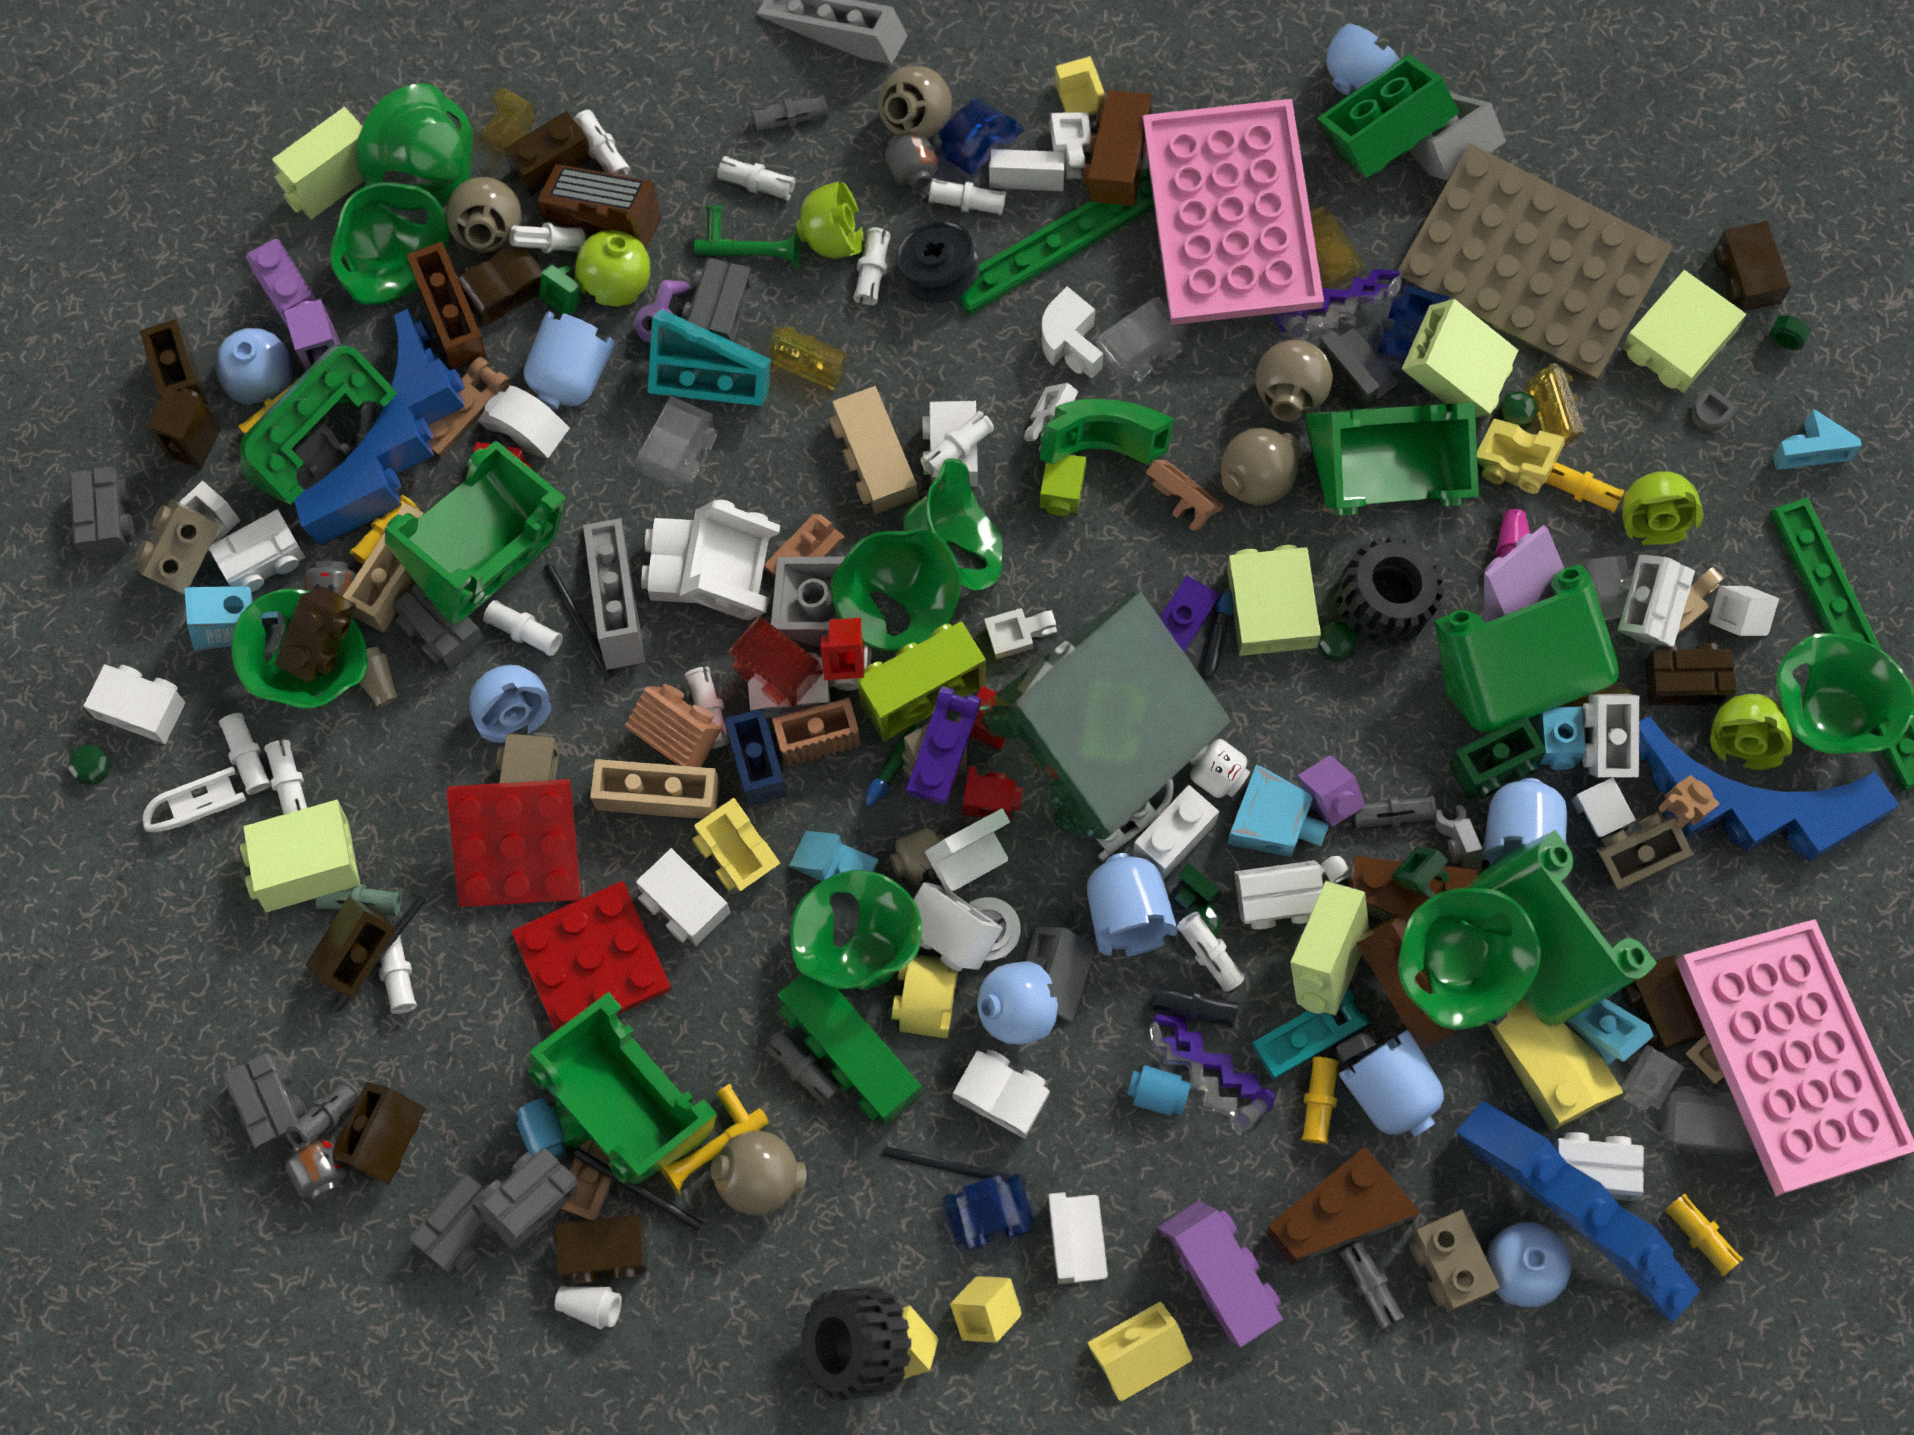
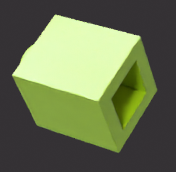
M1069 455L1052 465L1046 462L1040 493V508H1044L1048 513L1056 516H1067L1069 513L1078 514L1086 470V457Z

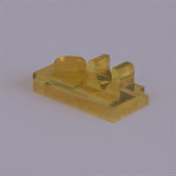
M1324 206L1310 211L1318 267L1329 286L1363 272L1364 264L1332 212L1328 209L1325 210Z
M776 327L773 330L767 357L771 359V363L835 391L841 382L848 353L820 342L810 334L807 337L795 332L796 328Z
M1552 363L1528 380L1527 383L1531 396L1534 397L1538 408L1537 415L1542 431L1565 437V447L1584 434L1585 431L1575 403L1578 400V395L1571 394L1568 385L1573 379L1571 375L1564 373L1563 367H1558V364Z

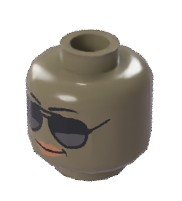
M925 828L898 838L895 842L896 853L890 855V862L896 877L904 876L911 886H919L924 882L928 883L939 879L924 851L946 839L942 833L937 835L932 829Z

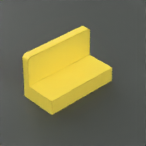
M1161 1301L1087 1343L1093 1356L1105 1372L1119 1401L1129 1398L1187 1365L1193 1359L1178 1324Z

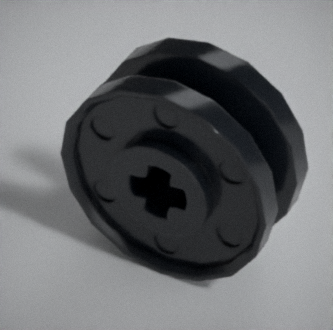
M939 220L917 226L903 237L897 248L896 262L902 274L904 284L908 293L917 300L928 303L948 302L967 292L979 276L980 261L976 254L973 240L968 230L958 223Z

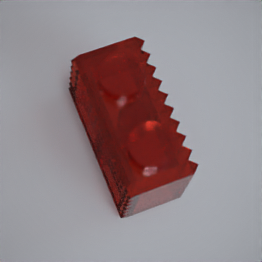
M760 615L728 650L734 662L731 665L732 669L748 682L753 677L764 685L761 689L764 695L777 705L784 701L794 708L823 674L820 662L816 658H813L811 654L807 653L798 644H795Z

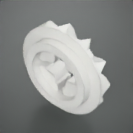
M984 897L970 902L971 906L995 923H1000L999 926L1003 928L996 939L997 943H994L985 961L990 963L999 958H1006L1013 948L1017 946L1020 937L1018 915L1009 904L997 898Z

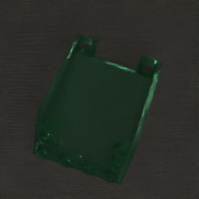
M1141 591L1126 594L980 705V709L985 715L982 717V722L994 737L1000 735L1002 739H1023L1029 748L1026 750V755L1031 763L1039 771L1044 769L1053 781L1049 786L1057 799H1053L1048 804L1055 812L1051 817L1057 827L1064 834L1070 832L1072 836L1103 840L1111 836L1232 722Z

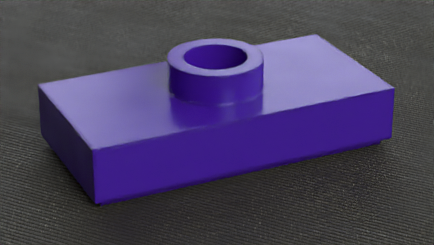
M1186 575L1147 636L1146 642L1181 661L1215 607L1220 594Z

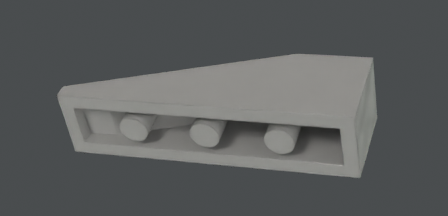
M764 0L757 12L759 17L859 58L888 64L893 63L908 36L893 7L858 0Z
M619 518L583 525L597 635L606 670L645 663L622 520Z

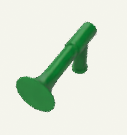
M706 205L707 239H695V255L775 256L789 260L793 264L794 269L798 268L801 244L797 230L794 231L790 238L782 241H733V239H721L722 206Z

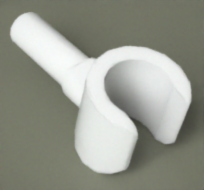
M1332 856L1320 865L1322 876L1326 874L1332 883L1336 884L1350 877L1349 868L1343 858L1339 856Z

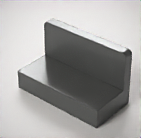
M1350 329L1340 337L1333 330L1321 337L1318 348L1328 358L1334 375L1363 409H1366L1398 387L1399 381L1355 329Z
M1036 926L1025 961L1040 965L1050 976L1053 984H1047L1050 991V998L1057 997L1058 1008L1056 1016L1065 1021H1072L1093 959L1095 946L1064 927Z

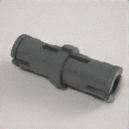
M822 93L817 96L793 101L789 97L782 99V103L751 108V117L755 131L760 132L761 130L785 125L788 128H793L799 122L822 117L826 118L828 117V110Z
M1433 795L1398 800L1397 796L1388 797V801L1366 803L1364 808L1353 814L1355 829L1391 825V828H1400L1401 823L1437 820L1436 803Z
M784 1031L777 1034L770 1041L772 1046L770 1044L766 1046L765 1051L784 1067L790 1074L789 1079L794 1084L799 1082L822 1107L827 1106L836 1097L834 1093H840L842 1088L816 1065L817 1059L812 1054L807 1056Z
M342 1082L328 1096L315 1100L309 1105L308 1112L287 1127L286 1130L288 1132H286V1136L289 1142L298 1149H304L322 1132L332 1130L338 1125L339 1118L355 1106L360 1096L358 1089L350 1082Z
M1360 1241L1353 1245V1249L1360 1262L1357 1261L1350 1247L1340 1252L1339 1255L1343 1258L1358 1285L1355 1289L1358 1296H1364L1379 1324L1378 1327L1382 1330L1391 1324L1383 1308H1386L1393 1323L1403 1319L1404 1315L1400 1312L1385 1285L1388 1279L1385 1274H1379L1364 1246L1365 1243Z

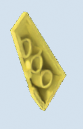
M1523 998L1508 1012V1016L1497 1027L1491 1022L1487 1023L1551 1132L1623 1094L1622 1089L1605 1061L1593 1048L1564 1023L1549 1026L1541 1022Z

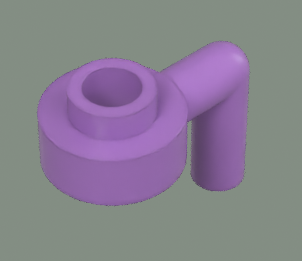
M664 280L659 284L654 303L642 307L635 318V329L641 339L651 343L652 330L649 329V318H653L660 309L673 314L668 308L671 297L688 295L690 292L688 282Z

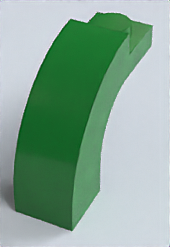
M1083 399L1063 403L1055 407L1053 421L1045 424L1040 436L1042 446L1039 459L1052 465L1080 450L1107 449L1125 454L1147 465L1168 453L1174 418L1145 406L1118 400Z

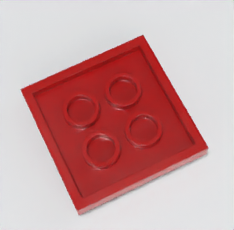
M570 779L448 787L446 794L459 907L580 900L581 884Z
M623 880L512 930L555 1032L608 992L622 1007L621 1011L616 1014L617 1016L672 990Z

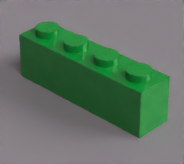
M801 974L777 994L782 1005L777 1010L780 1016L792 1029L798 1025L808 1036L804 1040L806 1046L818 1060L825 1056L835 1067L830 1071L831 1075L845 1091L850 1087L855 1090L861 1097L857 1105L872 1122L879 1118L884 1125H887L923 1094L922 1086L837 988Z

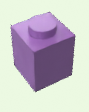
M1331 755L1297 775L1302 790L1313 796L1310 807L1332 827L1366 806L1356 777Z

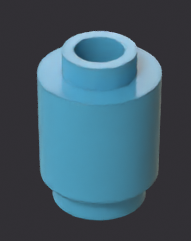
M1144 1065L1142 1073L1133 1071L1127 1095L1135 1097L1134 1106L1171 1116L1172 1112L1182 1115L1191 1083L1181 1080L1182 1076Z
M545 1098L532 1101L516 1111L518 1117L516 1125L528 1152L534 1156L542 1148H546L557 1160L566 1154L564 1148L568 1145L564 1142L556 1109L554 1106H549Z

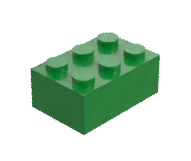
M1408 54L1380 76L1366 83L1319 116L1317 120L1334 152L1367 178L1383 170L1387 163L1403 152L1413 149L1420 140L1433 131L1443 128L1450 119L1459 114V111L1443 78Z

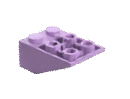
M1544 525L1533 534H1525L1510 553L1503 558L1498 557L1494 559L1486 568L1484 573L1485 623L1555 596L1551 589V580L1556 573L1564 569V566L1549 530Z

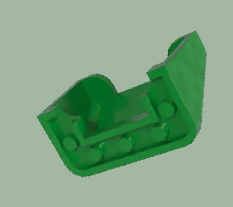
M341 344L332 346L245 433L240 443V465L244 477L260 493L291 504L304 491L298 485L296 478L297 468H300L304 462L292 450L300 439L335 403L350 402L353 406L359 407L364 401H373L377 405L385 407L398 393L355 348Z
M1475 403L1425 404L1305 414L1306 431L1326 507L1334 508L1335 515L1359 514L1358 507L1366 506V504L1441 499V506L1464 505V498L1479 497Z
M496 440L486 449L480 448L470 456L467 462L469 469L466 480L420 518L417 519L411 513L403 516L398 514L388 522L384 529L387 547L439 613L454 625L464 620L542 554L554 541L560 527L566 497Z
M1580 563L1564 568L1553 576L1551 589L1555 596L1485 623L1476 613L1467 610H1457L1447 616L1434 620L1445 691L1451 701L1476 730L1482 732L1497 731L1524 717L1531 718L1609 687L1618 679V661L1590 574Z
M1556 830L1498 857L1465 887L1501 892L1512 898L1528 915L1540 942L1541 960L1537 974L1523 999L1537 1018L1549 1026H1556L1572 1019L1645 976L1657 964L1646 948L1635 939L1625 938L1611 947L1561 881L1572 870L1573 857L1569 847ZM1503 912L1495 914L1490 919H1463L1466 922L1501 936L1511 935L1512 933L1509 917Z
M608 992L530 1050L529 1063L531 1067L528 1069V1074L540 1089L547 1088L607 1156L611 1161L609 1166L614 1175L623 1183L630 1181L632 1184H638L710 1138L717 1113L704 1099L696 1105H692L693 1096L689 1091L682 1094L632 1038L634 1031L629 1024L624 1027L622 1022L616 1017V1014L621 1011L622 1007Z

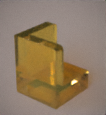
M500 86L492 97L497 113L483 130L482 137L504 150L505 147L525 136L536 122V118L530 102Z

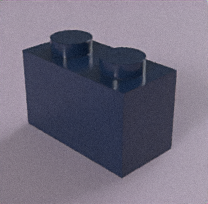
M761 708L724 718L748 806L787 796L764 709Z

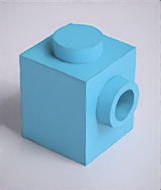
M1556 707L1538 714L1536 718L1537 735L1546 749V753L1539 765H1551L1553 770L1574 768L1575 764H1579L1586 753L1582 707Z

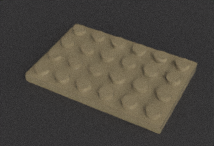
M1469 143L1397 271H1400V280L1443 302L1452 299L1457 300L1485 324L1598 381L1673 246Z

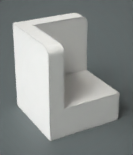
M203 481L179 502L214 519L221 525L211 544L221 540L241 521L229 504Z
M1719 586L1709 623L1739 636H1767L1779 598L1749 586Z
M1614 777L1577 794L1571 800L1578 814L1585 813L1596 836L1599 838L1620 828L1624 829L1636 821Z

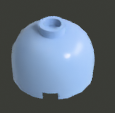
M1346 24L1344 27H1341L1334 36L1326 54L1327 68L1329 74L1334 79L1332 84L1339 92L1347 96L1380 76L1400 60L1389 46L1383 51L1374 44L1378 39L1376 35L1353 24Z
M246 328L236 331L223 341L216 353L214 366L219 384L231 399L244 405L260 403L268 398L273 400L292 381L293 362L288 348L275 334L264 329Z
M505 665L486 672L476 681L470 694L469 710L483 738L491 742L505 743L507 734L528 725V733L538 729L549 716L551 704L549 702L550 697L542 681L535 673L519 665Z
M1030 961L1005 964L997 967L983 980L978 992V1014L984 1028L992 1037L1007 1044L1019 1045L1034 1043L1038 1039H1043L1050 1034L1056 1022L1057 997L1050 998L1047 984L1053 983L1050 976L1040 965Z
M1537 1222L1513 1224L1501 1230L1490 1242L1487 1250L1486 1260L1500 1286V1289L1495 1293L1507 1303L1520 1307L1538 1308L1554 1301L1567 1286L1571 1274V1255L1564 1240L1552 1228Z

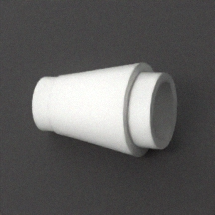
M562 1285L556 1295L555 1309L598 1329H602L604 1326L613 1327L620 1314L621 1295L613 1292L611 1287H568Z

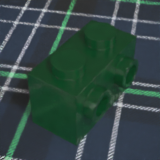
M1524 717L1456 750L1449 763V767L1468 799L1478 794L1482 798H1486L1495 794L1503 787V782L1513 777L1520 781L1536 773L1539 770L1537 766L1546 753V749L1528 718Z

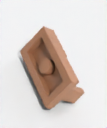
M1154 460L1146 472L1155 479L1152 484L1160 492L1169 497L1174 494L1182 498L1173 510V515L1176 518H1181L1186 510L1195 508V519L1189 526L1192 530L1201 529L1211 514L1221 512L1225 507L1223 503L1167 460Z
M813 514L764 564V568L775 578L777 557H828L844 541L845 536L837 531L832 523L821 514Z

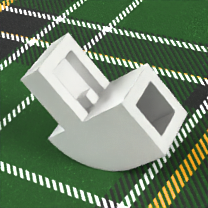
M1066 287L1048 305L1042 318V349L1046 358L1053 366L1065 356L1066 363L1073 371L1078 374L1084 372L1092 379L1102 370L1103 353L1083 336L1094 326L1095 309L1069 287Z
M511 385L506 392L499 391L497 395L493 396L486 403L485 411L478 419V422L487 430L508 434L525 452L549 458L570 429L540 400L524 390Z

